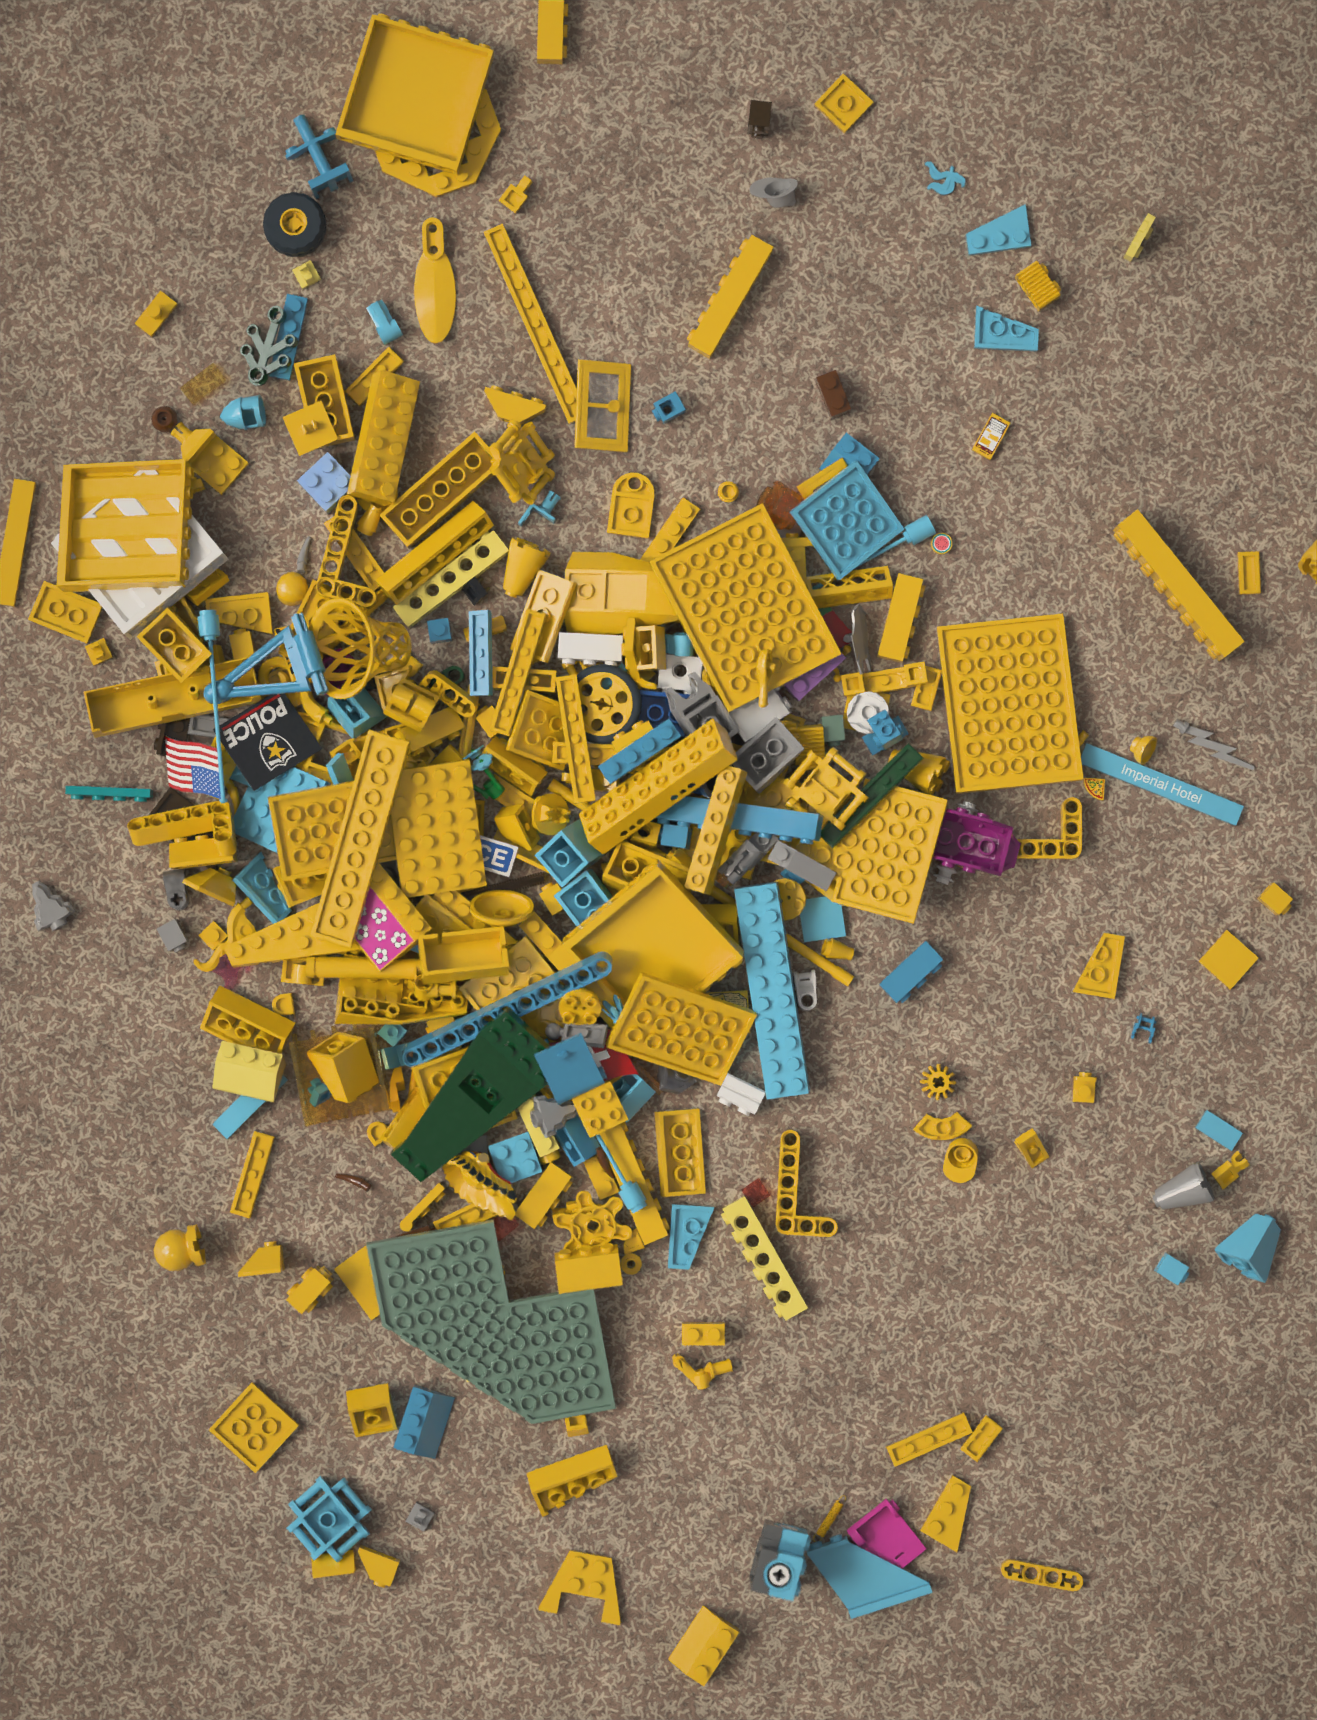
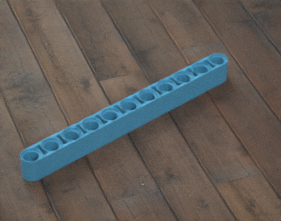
M603 951L598 952L408 1043L404 1048L403 1062L407 1066L412 1067L473 1040L480 1029L490 1022L484 1020L483 1017L489 1015L494 1019L503 1011L502 1008L505 1006L511 1007L521 1017L563 997L572 990L580 989L607 976L612 969L611 955ZM599 961H605L608 965L606 967H600L597 965V963ZM580 970H586L589 974L587 976H581L578 974V972ZM561 979H566L570 983L568 985H562L559 983V981ZM547 988L551 992L549 994H542L540 990ZM528 997L532 1001L530 1003H523L521 999ZM469 1024L474 1026L475 1029L470 1031L465 1029L464 1026ZM450 1033L455 1035L456 1038L448 1039L445 1035ZM431 1042L436 1044L437 1047L429 1048L426 1044ZM411 1051L416 1052L418 1056L410 1057L408 1053Z

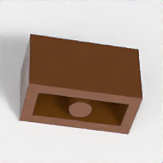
M834 370L816 377L815 382L830 420L850 413L851 407L837 371Z

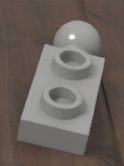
M551 1023L545 1029L546 1036L551 1040H556L561 1036V1041H564L581 1033L587 1046L604 1048L608 1032L607 1025L601 1024L575 1025L565 1023L564 1028H561L559 1024Z

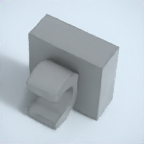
M416 1502L406 1522L424 1532L435 1512Z

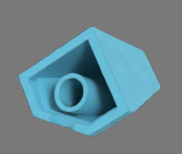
M1254 1214L1215 1248V1252L1224 1263L1229 1266L1233 1264L1247 1278L1265 1283L1269 1275L1281 1229L1272 1216Z

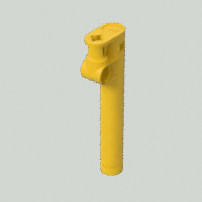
M307 956L306 977L411 979L414 980L415 997L420 1001H428L432 997L438 998L439 995L452 996V999H456V981L423 984L420 958H399L379 972L368 957L318 956L316 958L315 956Z

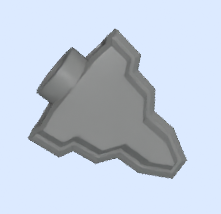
M41 881L32 884V895L36 902L34 908L36 919L34 923L38 932L48 927L55 931L68 923L66 918L76 911L71 903L65 902L60 895H53L50 888Z
M544 1095L533 1098L534 1110L530 1112V1118L535 1128L540 1127L544 1137L548 1138L556 1135L557 1130L565 1126L566 1120L574 1118L578 1112L573 1101L569 1100L558 1105L555 1098L548 1099Z

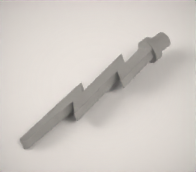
M1176 719L1173 726L1179 729L1180 733L1196 736L1187 742L1218 751L1211 755L1213 757L1254 770L1255 767L1227 754L1237 748L1206 739V737L1214 734L1213 732L1190 726L1188 722H1182L1179 719Z

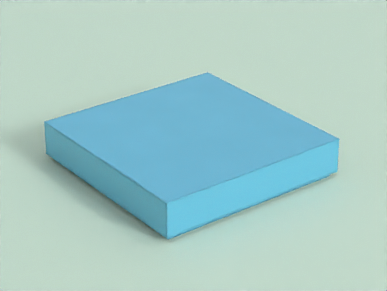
M825 896L806 899L805 908L800 914L804 942L846 936L842 905L831 902Z

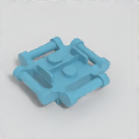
M319 1476L315 1484L299 1498L292 1500L288 1504L298 1517L287 1529L290 1533L293 1532L311 1553L310 1557L313 1560H316L327 1550L332 1558L339 1562L343 1559L342 1556L363 1537L366 1538L370 1535V1532L362 1525L360 1520L372 1509L368 1505L366 1506L347 1484L348 1481L345 1477L331 1488L322 1476ZM323 1489L325 1494L307 1510L303 1511L301 1506L319 1490ZM340 1489L359 1510L357 1515H354L336 1494ZM300 1524H303L304 1527L315 1538V1540L321 1545L319 1548H317L313 1544V1542L308 1538V1536L302 1531V1529L299 1527ZM354 1526L357 1532L336 1550L332 1545Z

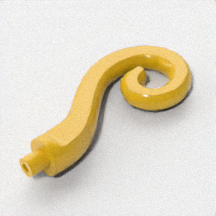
M272 657L262 663L258 671L260 685L271 684L268 680V675L272 669L281 667L287 670L283 657ZM284 671L277 673L280 683L290 682L287 673ZM312 691L299 692L303 708L309 717L318 724L325 722L330 725L334 718L328 715V709L314 699Z

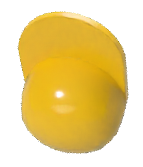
M958 1138L949 1144L945 1155L943 1171L945 1176L951 1181L964 1183L973 1178L978 1161V1148L973 1141L967 1138Z

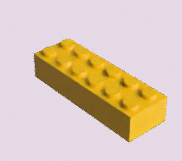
M382 369L373 373L347 495L383 506L394 503L420 381Z
M474 431L380 514L381 519L408 549L414 546L493 476L489 470L492 465L490 461L493 456L487 444Z

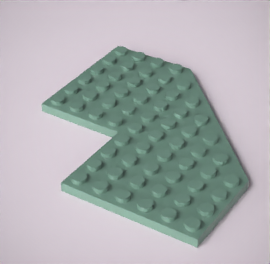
M494 1220L366 1242L381 1322L384 1328L393 1331L413 1347L416 1346L439 1364L442 1363L462 1379L468 1380L488 1396L491 1395L511 1411L523 1416L531 1424L616 1409L594 1289L561 1294L554 1292L509 1301Z

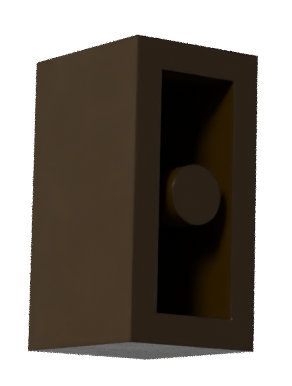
M751 100L747 134H750L752 138L763 139L764 136H768L772 102Z

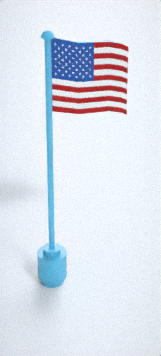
M216 610L199 611V616L197 617L199 637L204 638V641H208L209 651L212 653L209 658L217 748L203 743L178 741L165 736L169 786L173 789L183 792L203 793L218 798L224 804L228 799H225L212 641L217 640L216 637L220 636L219 615H217Z

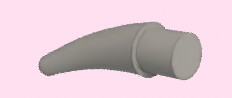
M307 537L297 559V572L305 573L311 537Z

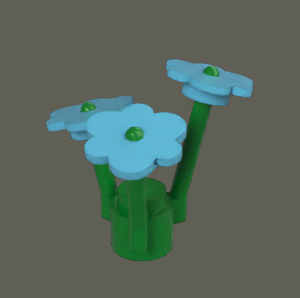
M482 745L476 750L472 749L471 753L464 757L463 760L468 757L471 760L476 759L471 766L472 771L484 770L489 779L483 784L484 790L473 784V789L485 799L490 796L494 800L504 792L505 788L488 768L492 763L491 759L493 756L491 754L479 756L482 753L480 749L484 747Z

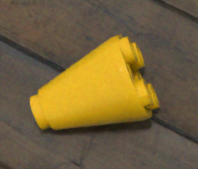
M894 749V750L892 751L890 757H889L888 762H889L901 749H899V750ZM918 752L924 759L905 779L922 793L932 796L935 791L939 792L943 784L941 778L943 773H946L949 769L950 761L946 760L943 756Z

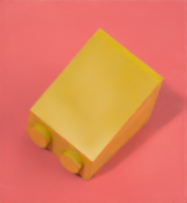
M337 1032L307 1051L309 1059L335 1100L351 1103L359 1095L370 1091L374 1085L379 1083L363 1037Z

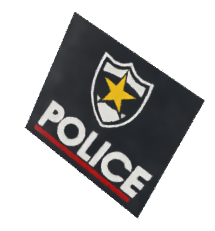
M285 693L270 694L219 725L222 745L254 791L322 749Z

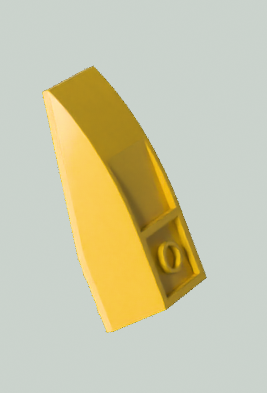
M572 552L565 569V579L575 582L577 585L564 618L567 633L619 635L623 634V627H626L627 618H636L638 627L658 626L679 621L649 562L613 552Z

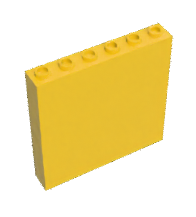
M379 13L378 16L372 14L337 127L336 138L458 175L493 62L494 50H491V47L486 44L479 43V46L471 44V41L466 38L459 37V39H454L445 32L439 31L438 34L431 32V29L419 25L418 28L411 26L405 20L399 19L398 22L390 20V17L385 14Z
M659 859L568 933L562 941V946L577 962L601 951L611 955V972L607 976L596 980V982L612 999L614 995H617L618 999H621L623 1007L641 972L706 993L714 981L722 980L730 968L738 967L742 963L744 950ZM599 961L597 963V965L600 967H606L608 965L605 961Z

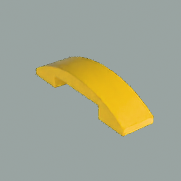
M925 661L861 675L859 672L841 675L844 697L856 696L863 692L887 693L928 683Z

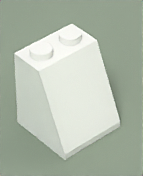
M780 687L768 692L767 707H759L758 697L729 712V715L739 729V734L745 742L750 741L774 718L777 717L781 720L792 713L790 710L792 707L786 696L782 698L778 692Z

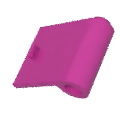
M886 1498L846 1531L859 1547L903 1568L927 1548L897 1512L900 1508L893 1499L889 1501Z

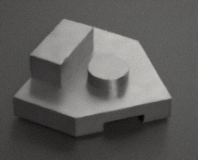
M660 1065L658 1066L657 1082L660 1083L659 1090L679 1095L700 1080L699 1078Z

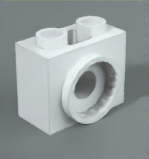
M666 654V670H659L657 688H662V692H665L664 690L672 687L674 691L683 690V694H691L688 674L696 672L702 679L703 664L699 657ZM679 665H684L687 669L683 677H678L675 673L676 667Z

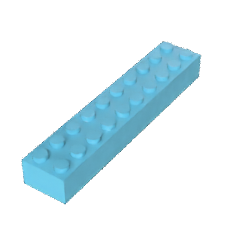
M778 881L736 887L734 892L753 1011L757 1013L754 1021L766 1099L809 1094V1079Z

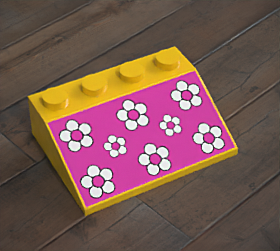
M380 863L375 866L354 941L376 969L381 972L418 944V935H428L431 933L432 928Z

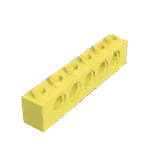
M494 530L491 533L489 531L478 538L479 542L475 545L471 544L462 551V555L451 560L446 567L434 574L398 605L393 606V609L409 629L459 592L468 581L480 576L508 554V548ZM485 547L489 549L490 553L486 558L478 556L480 548ZM465 560L473 563L472 568L468 571L461 568V564ZM446 574H455V581L450 584L444 581ZM430 586H437L439 588L436 596L428 595L427 590ZM415 598L422 600V606L418 609L411 607V601Z
M745 1196L723 1207L724 1213L721 1216L726 1225L731 1223L735 1230L732 1232V1235L737 1244L740 1242L743 1244L745 1250L742 1253L747 1262L752 1261L756 1267L752 1271L758 1281L762 1279L766 1287L763 1290L768 1299H774L776 1306L773 1308L778 1317H784L785 1320H788L808 1308ZM739 1216H745L748 1219L746 1227L740 1228L736 1225V1219ZM753 1234L759 1238L757 1245L749 1246L746 1240L749 1235ZM761 1253H766L769 1256V1261L765 1265L757 1262V1257ZM777 1272L780 1276L779 1281L770 1283L767 1279L769 1273ZM783 1290L790 1293V1298L786 1302L778 1299V1294Z

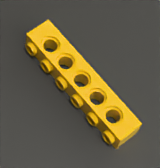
M728 766L718 773L684 885L685 888L711 895L748 772Z

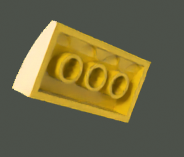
M700 1109L654 1112L661 1197L706 1194Z

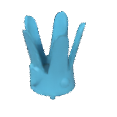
M617 995L613 996L617 1009L607 1001H603V1005L608 1012L601 1009L612 1018L614 1024L623 1009L621 999H618Z

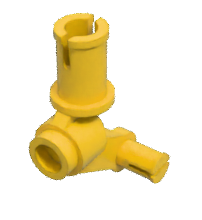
M677 1353V1356L674 1354L672 1357L673 1365L697 1386V1389L708 1388L710 1381L716 1375L733 1372L729 1358L715 1363L708 1362L704 1368L694 1370L680 1354Z

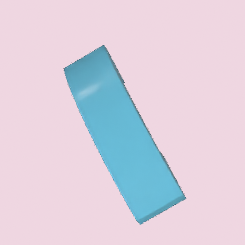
M284 1075L278 1090L288 1081ZM241 1095L213 1125L228 1139L266 1101Z

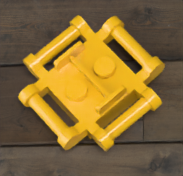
M512 419L507 425L508 428L497 442L492 443L489 447V451L493 456L490 461L492 465L489 470L492 475H496L506 489L512 503H516L523 498L527 504L532 505L547 482L552 481L555 477L554 471L546 466V463L553 459L555 454L551 449L547 448L536 432V427L532 421L526 423L521 428L520 422ZM528 435L530 436V438L532 439V441L534 442V444L537 446V448H538L539 451L541 452V456H539V454L537 453V451L535 450V448L532 446V444H531L530 441L528 440V438H527ZM538 480L534 487L529 491L527 487Z
M834 747L829 750L823 760L809 750L805 760L789 779L786 778L783 782L795 792V795L786 803L785 807L789 810L809 813L798 804L802 798L823 815L822 829L830 821L842 831L846 821L860 804L869 798L857 788L865 778L866 773L863 770L859 771L844 759ZM832 760L854 777L851 783L829 765ZM813 762L817 763V768L811 772L802 786L799 788L795 785ZM855 794L856 797L838 819L834 817L849 798Z

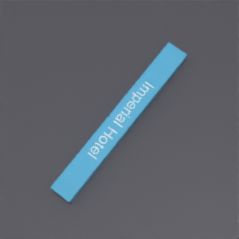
M1088 743L1085 744L1081 754V763L1086 767L1231 825H1237L1243 810V805Z

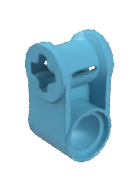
M675 632L673 635L665 634L666 653L674 654L675 656H693V645L686 633Z

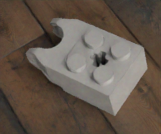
M696 672L688 674L691 694L687 699L681 697L672 687L664 690L668 698L670 711L686 737L711 719L717 721L727 730L729 738L739 732L738 727L718 695L714 693L711 686L704 682Z

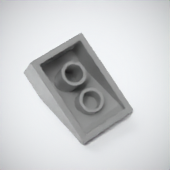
M776 717L735 753L737 761L732 764L735 768L748 772L746 780L760 794L804 750V747Z

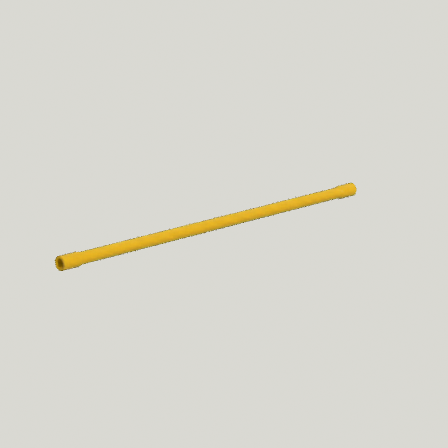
M553 779L547 788L582 811L592 805L589 802L574 804L573 792L556 779ZM622 831L620 835H626L628 831ZM640 847L661 857L666 855L665 852L657 847L653 850ZM713 885L712 897L723 904H736V899ZM786 933L788 947L848 987L854 978L852 974L840 966H836Z

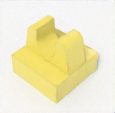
M311 260L292 270L302 289L321 280Z

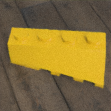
M607 1445L526 1473L532 1495L542 1517L549 1514L548 1510L554 1507L559 1509L564 1506L565 1501L574 1496L576 1498L583 1496L585 1490L589 1488L595 1489L618 1477Z

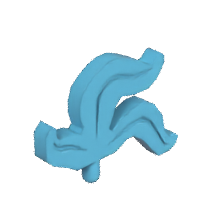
M932 162L925 163V166L929 168L930 176L934 180L946 178L943 184L930 183L927 186L928 190L933 189L940 195H948L954 190V182L961 184L962 188L965 186V178L954 172L953 166L950 167V171L939 172Z

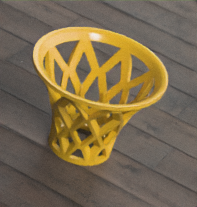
M334 598L323 603L313 615L308 630L313 631L319 651L336 659L323 673L329 690L326 694L333 698L347 699L357 695L365 687L368 680L379 673L406 666L411 656V638L407 629L398 622L377 621L367 616L356 603L345 598ZM338 607H343L347 614L330 611ZM324 620L336 633L325 636L317 641L318 632ZM333 620L349 621L354 628L341 629ZM362 632L366 637L355 642L344 634ZM385 634L394 640L391 644L383 638ZM402 635L404 636L405 643L400 640ZM341 640L350 646L337 652L325 645ZM354 650L366 654L361 660L344 658V656ZM389 654L394 656L388 661L385 660ZM405 654L403 660L399 659L400 656ZM341 663L354 665L347 673H332ZM360 668H368L365 672L357 673ZM362 678L361 680L350 685L353 679ZM346 680L341 689L329 683V681Z

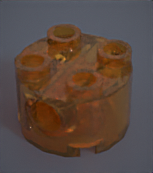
M775 481L772 483L774 484L773 487L767 486L759 496L756 506L763 503L777 530L785 528L790 530L796 522L790 511L804 500L798 492H795L781 481Z

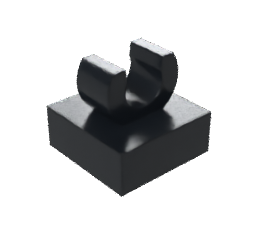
M474 577L461 589L474 606L481 602L491 589L489 586L484 589L480 584L484 580L483 578L476 579Z

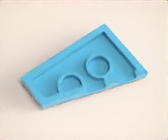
M1026 205L966 233L968 256L1031 247Z
M976 306L974 349L1038 351L1039 329Z
M260 852L232 881L274 924L283 920L292 910L288 907L282 892L277 888L272 878L274 875L271 869L267 868L263 861L264 856Z
M672 1204L668 1268L690 1269L715 1207Z

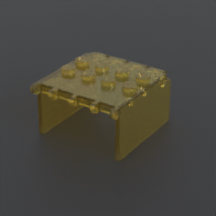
M352 1024V1031L342 1032L365 1039L379 1083L374 1085L370 1091L362 1093L351 1103L335 1100L332 1094L328 1100L316 1107L309 1102L312 1095L308 1091V1088L312 1086L310 1081L315 1078H319L322 1083L324 1081L309 1059L307 1051L337 1033L336 1026H331L332 1035L317 1038L315 1029L310 1030L311 1039L302 1041L297 1040L296 1033L291 1034L293 1042H289L305 1127L328 1122L327 1113H330L332 1121L349 1118L348 1109L352 1110L353 1117L370 1114L369 1105H372L374 1113L392 1109L376 1024H371L372 1026L358 1029L357 1024Z

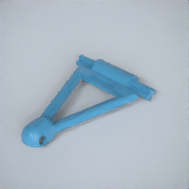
M296 613L291 617L297 634L295 637L291 626L288 625L223 679L216 681L218 704L228 701L233 697L312 691L308 679L310 677L317 695H324L329 691L323 675L326 670L313 631L308 630L303 613ZM285 644L297 682L235 687L233 683L280 645ZM212 683L208 684L203 692L205 700L213 704Z

